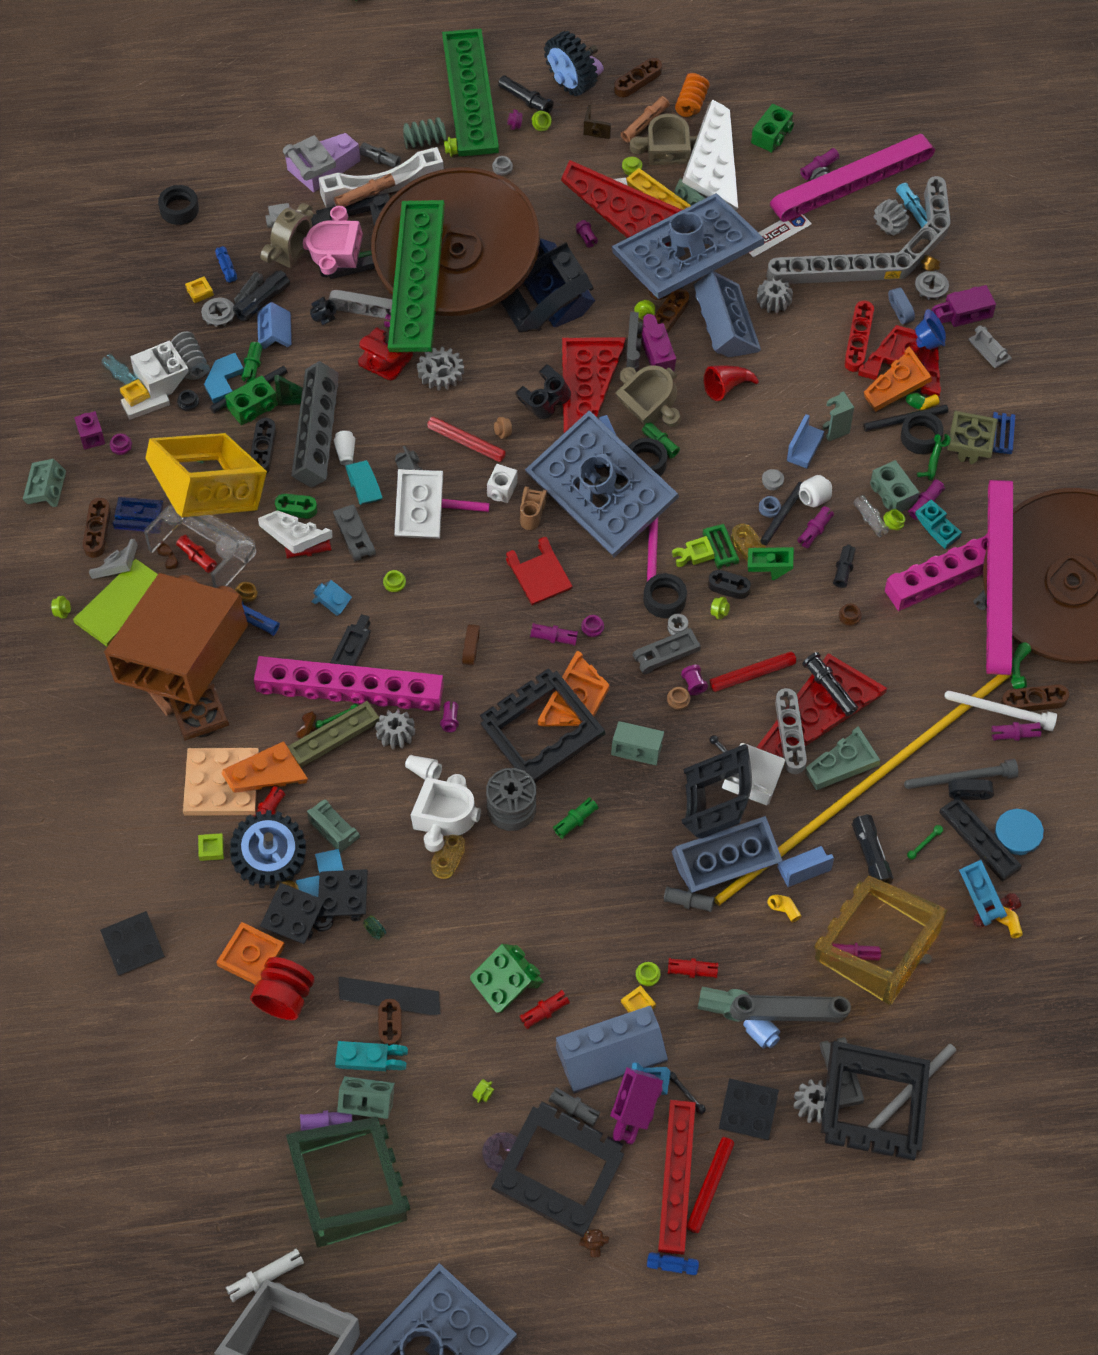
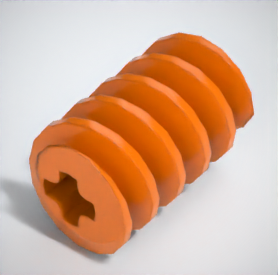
M696 73L687 74L675 105V110L682 117H691L700 113L710 86L709 81L705 77Z

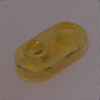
M738 524L732 529L731 540L746 561H748V548H766L765 545L761 544L759 536L751 526Z
M461 835L443 837L444 846L441 850L435 852L431 861V869L436 877L445 879L454 874L465 851V840ZM452 841H455L457 843L454 846L449 845V843ZM442 861L447 862L445 866L439 865Z

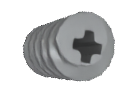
M188 331L177 334L171 340V343L188 367L189 371L185 378L196 380L206 376L210 367L194 334Z

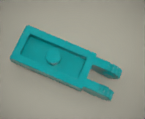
M338 1041L335 1066L339 1069L385 1072L386 1070L402 1071L406 1069V1062L396 1059L387 1060L388 1055H407L408 1048L403 1045L394 1044L388 1046V1044Z

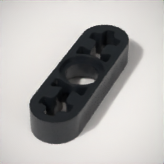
M262 418L256 423L250 456L257 463H259V458H262L263 464L261 466L268 473L271 467L276 426L272 419ZM265 427H269L266 433L267 436L263 434ZM262 443L269 445L266 450L257 449V446Z

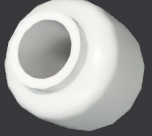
M815 475L800 485L799 497L805 505L818 507L831 499L832 484L821 475Z

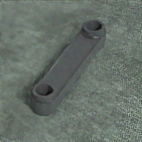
M741 994L732 1002L730 1013L738 1021H817L839 1023L849 1015L851 1005L842 996L811 997ZM739 1005L745 1007L746 1010L741 1009Z

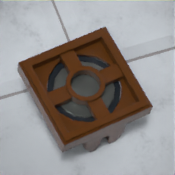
M214 684L207 687L196 705L172 698L169 699L184 741L195 737H207L216 730L229 726Z

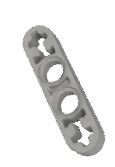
M341 290L331 291L328 300L335 304L338 311L385 318L387 314L391 315L392 299Z
M784 688L778 691L775 701L782 753L785 759L784 766L789 773L799 774L804 771L807 758L798 699L793 690ZM783 697H787L790 701L789 709H785L786 705ZM790 716L796 722L793 725H787L783 722V718ZM788 737H795L799 743L791 746L786 742V739ZM793 753H796V759L799 762L797 766L792 762Z

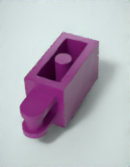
M987 285L960 292H953L947 295L945 303L935 305L932 311L937 315L941 323L951 321L953 327H958L992 318L996 303Z
M646 314L643 318L641 342L649 365L660 366L664 369L669 367L674 372L676 356L664 323L658 324L654 315Z
M626 1067L610 1115L617 1120L613 1132V1139L615 1141L625 1140L627 1144L631 1145L636 1139L639 1128L648 1129L649 1123L654 1117L657 1099L662 1093L663 1080L653 1074Z

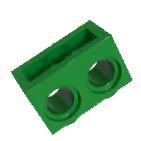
M772 103L752 129L751 144L772 153L777 146H781L785 135L791 133L794 127V122H792L793 113Z
M262 375L225 395L227 409L241 426L253 421L261 414L271 411L278 405L275 390Z

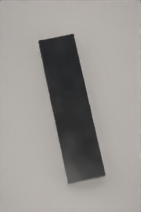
M959 796L940 809L939 813L1002 882L1021 869L1022 865Z

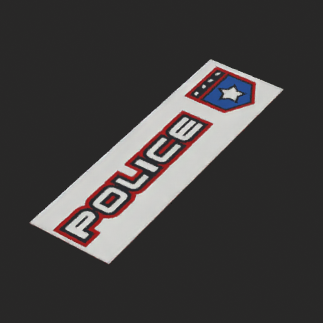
M803 214L786 222L780 220L758 232L764 238V245L750 251L749 254L755 257L810 226L812 223Z

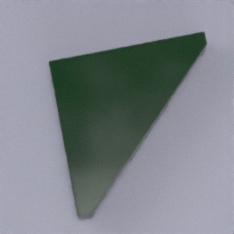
M274 375L278 406L301 404L303 387L279 375Z

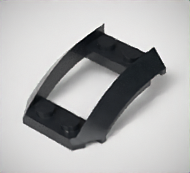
M567 242L539 256L528 277L525 279L526 281L541 268L552 262L565 282L563 286L547 296L533 311H531L518 290L521 285L511 295L501 301L518 332H527V330L533 329L542 330L543 324L561 308L579 298L578 295L588 289L590 291L594 289L586 272L583 271Z
M747 744L683 769L687 778V784H685L687 810L685 818L681 820L682 824L697 838L702 839L740 824L752 787V771ZM739 773L738 797L706 809L705 787Z

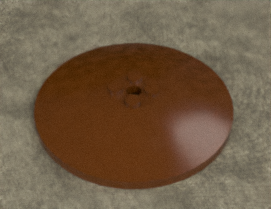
M457 167L423 175L408 183L393 195L376 220L371 240L372 259L381 282L393 295L402 201L444 200L445 210L435 315L438 316L472 314L503 301L528 277L539 252V224L530 200L510 180L483 169ZM457 247L463 248V251L460 253L453 252Z
M1083 488L1054 489L1035 495L1013 508L1012 639L1018 644L1028 643L1031 646V652L1050 660L1072 664L1098 662V491ZM986 549V553H985V557H984V562H983V586H984V591H985L986 599H987V549ZM1075 576L1079 580V584L1071 586L1067 583V578Z

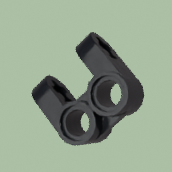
M548 364L539 370V374L545 380L544 389L530 392L526 387L522 386L515 392L519 401L539 419L551 417L555 412V405L566 403L572 395L564 378Z

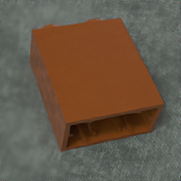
M159 573L104 651L114 682L196 705L248 626L242 598L237 591L228 586L214 588L199 584L195 579L187 575H181L177 578Z

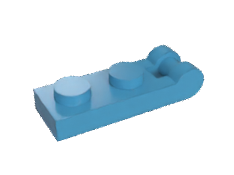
M982 860L959 870L985 926L991 924V921L998 917L1002 919L1007 916ZM991 905L995 906L994 909L986 912L985 908Z

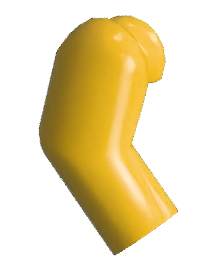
M772 895L768 898V906L775 911L786 913L792 923L801 919L802 915L790 897Z
M1004 907L1007 916L1002 919L998 917L996 920L1009 928L1011 938L1021 937L1023 933L1018 915Z

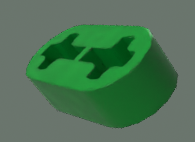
M281 494L275 499L276 511L278 510L304 519H310L317 514V502L313 497ZM306 505H310V507H308V510L304 509L306 508Z

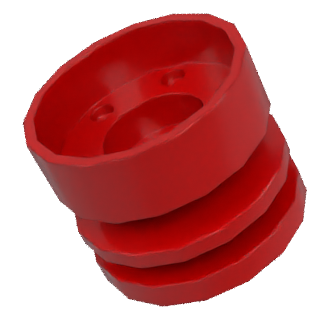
M269 957L264 965L265 968L260 974L262 980L255 984L250 1000L257 1008L271 1016L289 1021L296 1020L305 1004L302 997L309 995L310 988L315 982L314 976L310 971L293 961L279 957Z

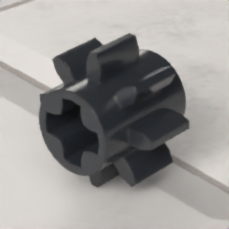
M322 297L311 303L313 307L310 310V315L315 322H321L322 325H325L335 319L336 306L331 300H326L325 297Z

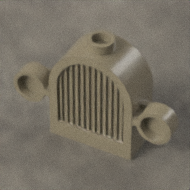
M668 113L662 114L651 120L648 127V137H634L630 140V151L634 154H642L647 149L649 165L688 164L691 150L693 151L698 135H689V126L682 117Z
M301 203L297 210L288 207L279 214L271 231V244L265 245L262 249L261 260L267 263L276 261L289 268L296 263L306 251L303 248V239L307 237L309 230L312 228V206Z
M647 366L638 372L632 367H626L621 371L620 379L624 385L615 394L619 401L644 425L649 422L654 424L661 416L669 427H675L681 422L679 411L671 408L677 398V387L673 381L677 375L669 367L664 369L660 366Z

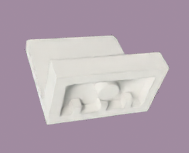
M748 745L752 771V787L749 799L768 805L783 769L785 759ZM739 773L726 778L722 788L739 794Z

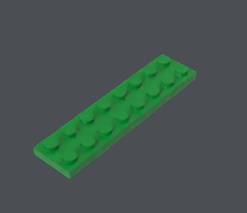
M482 29L442 32L458 157L499 153Z
M444 200L402 201L388 341L389 352H432L445 210Z

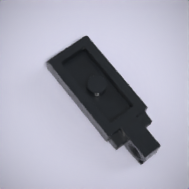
M361 614L356 625L351 624V626L347 627L330 664L357 665L371 634V630L368 629L371 624L369 616Z

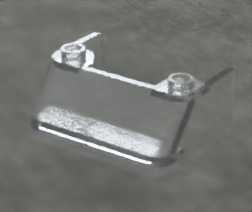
M173 505L167 506L144 530L148 550L151 553L181 523L216 544V552L224 560L211 573L214 588L227 586L256 554V544L252 538L212 514L181 517Z

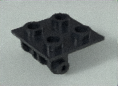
M368 869L320 872L318 897L325 901L318 917L350 916L352 921H360L361 917L366 915Z
M280 883L260 927L305 944L306 940L310 941L313 936L311 929L325 900Z
M147 911L100 930L118 976L165 957Z
M729 1078L719 1129L769 1140L779 1089Z

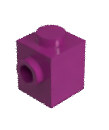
M96 411L74 417L84 450L105 444Z

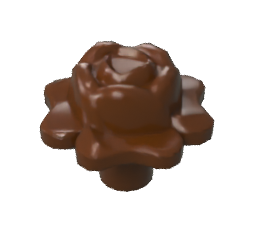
M599 1229L588 1230L584 1233V1237L580 1239L579 1246L589 1249L591 1257H600V1248L604 1244L609 1243V1237L603 1236V1232Z

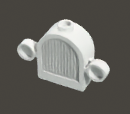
M454 774L447 779V782L426 778L411 813L413 829L427 832L424 836L425 847L431 852H436L444 846L443 835L458 836L471 829L474 823L479 821L481 809L475 807L473 794L467 788L464 776Z

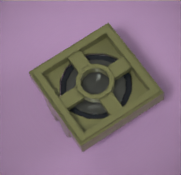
M954 411L949 436L951 441L947 450L956 452L960 462H964L965 458H968L970 464L977 462L978 457L991 458L998 419Z

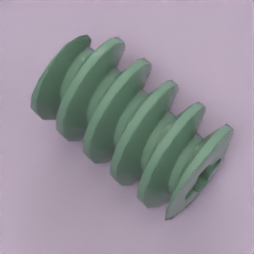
M439 117L435 119V124L432 119H428L427 125L423 120H420L419 127L416 122L411 123V128L407 123L403 125V138L406 149L408 148V143L415 148L416 142H419L420 146L423 147L424 140L429 145H431L432 139L439 144L440 137L447 141L445 126Z

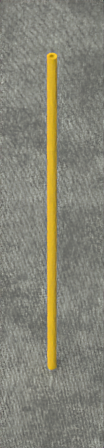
M1012 673L1011 675H997L975 692L972 697L983 699L1011 677ZM961 703L778 847L781 857L973 706ZM768 867L741 876L715 897V903L720 906Z

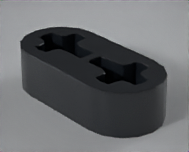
M715 570L709 575L708 586L715 593L736 599H745L750 594L751 583L746 577L723 570ZM718 579L722 580L719 584L715 583ZM739 585L743 586L741 590H737Z
M955 779L948 783L949 797L952 799L959 796L961 800H987L994 796L993 782L989 780Z

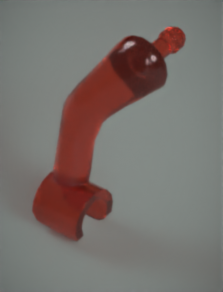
M1009 893L1000 899L1003 907L1008 906L1012 911L1019 909L1022 905L1019 897L1014 893ZM991 905L985 908L986 912L994 909L995 906ZM977 913L973 918V923L976 927L982 928L985 925L979 913Z

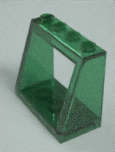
M378 1117L308 1129L286 1135L317 1248L407 1221L406 1211L410 1210L407 1196H401L399 1187L403 1186L399 1171L394 1172L392 1163H396L392 1147L387 1149L385 1140L389 1139L385 1124L380 1125ZM372 1133L393 1205L320 1219L302 1154Z

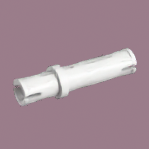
M297 1248L254 1273L251 1271L246 1273L245 1278L225 1287L228 1295L231 1294L232 1302L234 1303L252 1291L256 1293L265 1280L272 1281L297 1266L304 1264L302 1257H298L300 1253Z

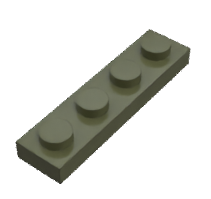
M368 701L287 747L302 768L375 726L379 722V716Z

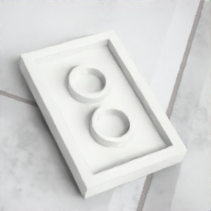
M398 469L395 537L440 539L443 471Z

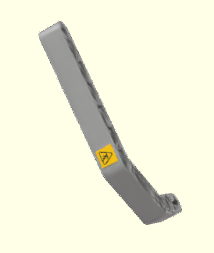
M939 176L931 177L928 180L924 192L927 223L900 252L773 258L768 264L767 280L770 281L773 277L775 281L782 279V283L800 284L893 280L908 277L921 263V259H924L925 255H929L947 235L950 226V213L945 180ZM927 239L930 241L922 252L914 253L911 251L920 240ZM898 264H903L906 267H900ZM856 266H862L864 269H859ZM835 267H841L843 270H838ZM815 268H820L822 271H817ZM794 269H800L801 272H796Z

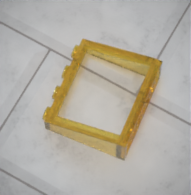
M868 875L864 882L859 881L854 888L853 894L855 895L851 901L847 899L840 909L842 913L839 918L834 917L827 928L829 931L825 937L820 936L814 946V949H816L815 959L891 1006L940 934L948 910ZM868 893L924 926L893 973L831 946Z

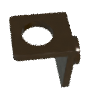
M588 105L584 118L583 135L610 139L611 123L591 120L592 105Z

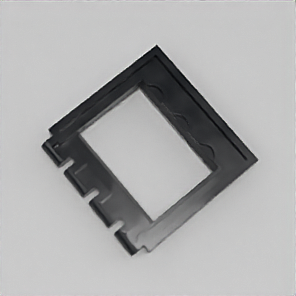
M385 193L365 198L346 206L348 216L371 211L375 226L380 212L390 200L389 194ZM336 206L316 210V214H313L311 219L312 227L323 221H332L330 211ZM372 255L358 258L356 268L337 267V270L330 275L323 274L319 266L321 277L329 276L330 279L375 268Z
M549 668L535 677L538 684L530 680L518 688L516 692L519 697L516 698L511 693L499 701L497 705L500 710L497 711L492 706L480 714L483 720L481 722L482 728L513 768L528 773L535 783L606 735L603 727L558 671L552 673ZM557 691L582 723L571 733L568 732L560 737V740L552 746H547L541 750L540 754L533 759L524 761L500 729Z
M837 1041L831 1042L821 1133L825 1134V1143L843 1147L847 1138V1148L867 1152L870 1148V1143H872V1153L893 1156L894 1148H896L897 1158L914 1161L916 1152L922 1151L930 1060ZM843 1071L912 1084L908 1135L837 1121Z
M541 1101L538 1108L533 1106L491 1190L583 1238L624 1157V1153L620 1152L624 1144L615 1141L610 1136H607L604 1143L601 1142L602 1132L587 1124L584 1125L581 1131L578 1130L579 1120L564 1112L557 1119L554 1116L558 1109ZM537 1126L606 1161L584 1206L516 1171L517 1165Z

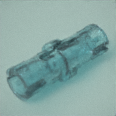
M107 354L110 360L106 357L102 359V365L112 372L116 380H120L123 384L127 385L138 379L129 372L125 364L117 361L112 354Z

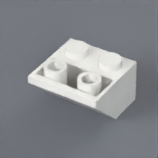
M170 340L130 356L134 375L147 389L151 400L164 394L167 396L172 394L189 371Z

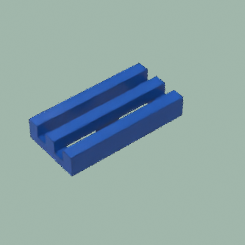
M993 412L992 418H996L998 422H1001L999 447H995V434L992 452L1012 454L1015 415L1011 414L1008 417L1007 414L1002 413V416H1000L997 412ZM1006 423H1009L1008 447L1004 448Z

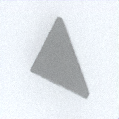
M130 539L126 548L120 552L116 550L104 559L105 563L102 566L90 569L89 575L91 578L95 579L130 571L138 546L136 540Z

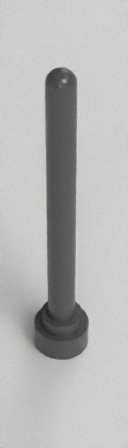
M1015 759L1005 760L1004 763H1000V766L908 779L904 782V786L907 789L945 784L955 779H978L998 775L1007 777V779L1017 778L1018 766Z

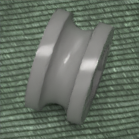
M682 614L672 615L668 620V632L674 635L687 630L688 619ZM674 623L675 625H677V623H681L682 626H679V628H675Z

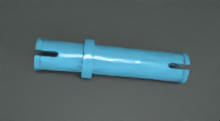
M902 183L896 188V192L903 199L905 208L911 211L923 228L927 223L926 211L920 204L919 197L913 194L908 184Z

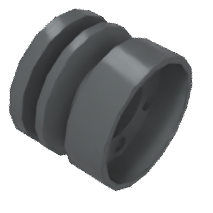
M505 768L496 772L489 779L486 786L487 815L491 822L498 828L507 831H516L527 827L533 821L536 814V784L532 777L523 770Z

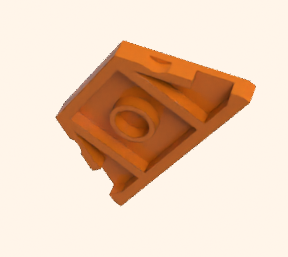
M576 651L562 678L590 713L595 716L609 691V684L603 677L598 675L597 670L592 665H589L583 659V654L580 651ZM557 691L552 694L538 719L539 726H579L582 723Z

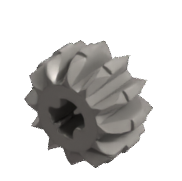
M896 199L885 200L874 210L875 215L873 217L877 220L876 225H879L881 231L884 230L887 235L891 234L894 236L899 234L908 225L909 216L906 214L907 210L902 207V204H898Z
M773 277L770 281L764 280L763 284L759 285L757 291V303H760L761 309L767 308L768 313L771 310L775 311L776 314L779 310L785 312L792 303L793 291L789 288V283H782V279L775 281Z
M397 709L392 714L388 710L387 716L380 715L379 722L375 725L377 739L382 740L384 747L390 744L392 750L396 745L403 749L404 742L411 744L412 736L415 735L414 720L409 718L407 712L400 714V710Z
M812 1079L808 1081V1086L802 1083L799 1086L800 1091L794 1094V1098L797 1100L794 1102V1108L800 1109L799 1117L808 1116V1123H811L813 1118H816L819 1124L822 1123L826 1087H823L822 1080L818 1082V1085H815ZM813 1099L819 1100L818 1103H812Z

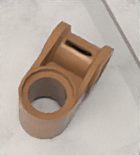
M526 486L524 487L520 507V524L524 529L534 530L539 526L542 512L546 505L547 490L537 491L531 490Z

